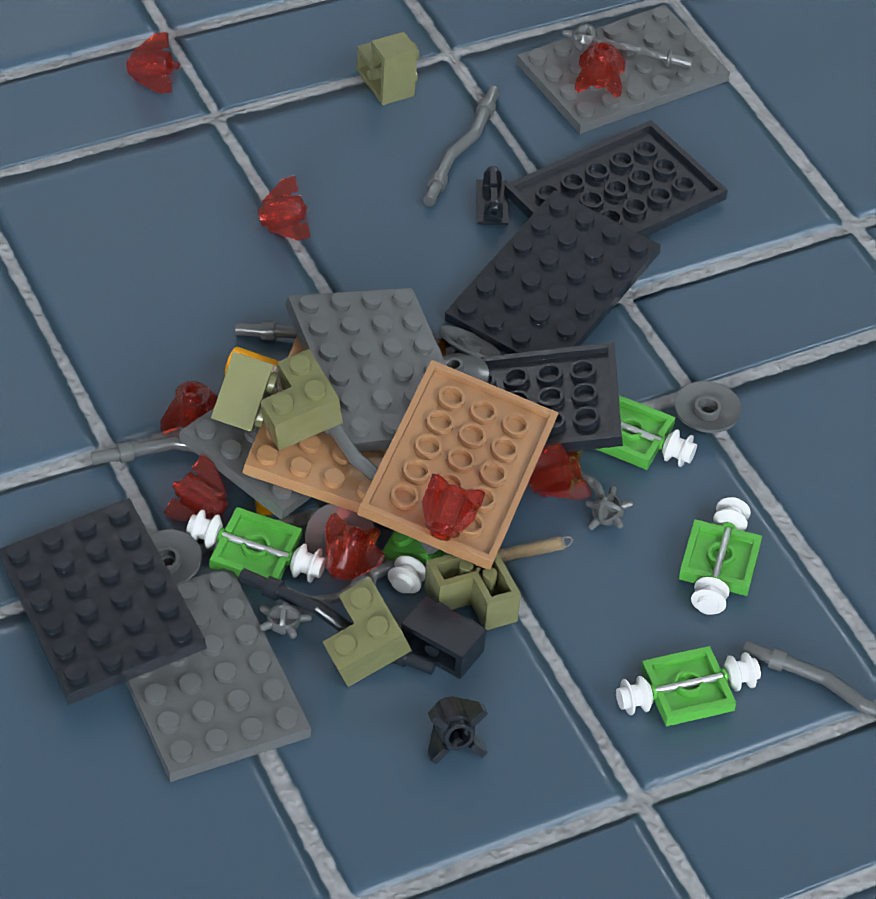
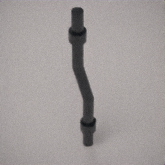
M243 568L239 574L238 580L262 591L263 596L274 601L281 599L313 613L339 632L353 624L323 602L285 586V582L273 576L267 578L246 568ZM413 651L393 661V663L405 667L408 665L429 675L433 674L437 662Z

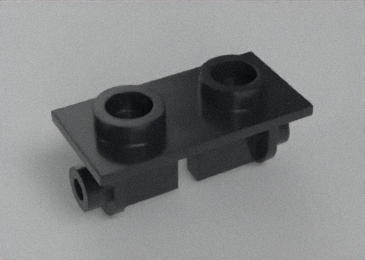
M496 166L488 167L483 174V179H476L477 224L509 225L508 195L504 192L507 180H502V172Z

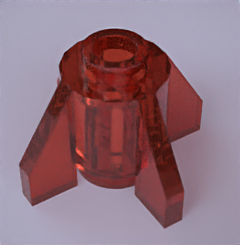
M168 32L154 33L131 52L130 58L127 59L126 63L128 74L135 81L159 94L172 93L171 78L166 76L171 75L173 70L181 69V63L173 61L171 52L163 50V48H169Z
M599 42L591 45L580 55L579 66L583 69L575 83V90L578 93L590 88V85L596 88L607 87V90L616 98L621 96L622 83L619 74L625 71L626 61L617 48L610 43Z
M296 176L282 179L263 199L262 208L258 209V216L262 227L267 226L270 232L300 241L311 238L308 222L300 224V220L307 219L306 211H309L308 204H304L300 194L293 196L292 193L299 192Z
M187 381L177 387L175 398L160 420V430L165 434L179 429V424L182 428H185L215 407L218 395L201 382Z
M561 443L548 446L540 456L529 480L531 489L543 498L550 496L581 500L591 497L592 491L586 481L582 480V469L578 462L580 461L582 451L566 452Z
M201 454L192 467V470L197 472L198 475L189 472L181 481H175L172 485V488L175 489V495L180 500L172 498L163 513L173 520L189 521L193 514L198 515L201 510H205L206 518L211 520L215 515H220L221 517L228 507L229 502L225 500L227 491L215 464Z
M432 474L428 489H426L422 499L425 526L430 530V535L443 541L459 537L460 533L475 520L478 509L482 505L485 492L482 489H468L466 491L459 486L448 484L439 474Z
M333 513L325 525L326 559L324 563L329 574L338 580L345 581L347 579H355L379 567L386 555L374 545L381 531L377 527L364 531L356 526H347L348 523L336 513Z

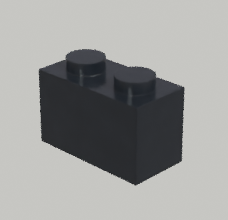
M427 596L419 602L401 623V631L409 646L413 648V652L437 662V667L459 679L464 676L484 652L486 628L480 626L475 620L467 619L456 613L444 603L436 602Z

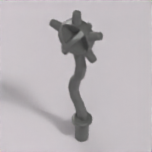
M588 23L581 24L573 31H562V35L570 37L574 46L580 51H588L594 45H601L607 48H616L620 51H632L636 54L647 55L658 60H666L665 65L667 67L670 64L688 69L691 67L693 57L673 53L672 49L668 51V54H665L664 52L651 50L639 45L615 42L614 40L598 36L594 26Z
M576 451L567 452L568 466L571 469V474L581 483L589 485L595 491L597 498L596 501H586V506L592 508L594 517L588 524V528L593 530L599 524L604 526L615 524L617 528L621 529L624 526L621 521L624 511L633 507L634 502L632 500L622 502L616 496L617 488L615 486H611L608 494H606L599 481L578 468Z
M389 559L373 567L364 566L362 574L357 575L340 592L317 595L312 598L324 604L341 602L338 596L340 593L368 577L375 584L376 580L388 575L390 569L395 567L394 563ZM286 601L282 602V604L274 605L272 608L262 605L260 612L267 615V621L259 625L260 631L271 629L282 636L288 633L294 639L297 637L295 630L299 628L300 623L311 621L312 615L304 614L306 610Z

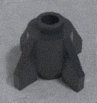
M450 696L439 700L430 709L428 715L433 723L428 754L433 763L437 764L449 752L447 747L461 750L469 746L470 750L482 758L487 754L485 745L476 734V725L488 715L485 705L478 701Z

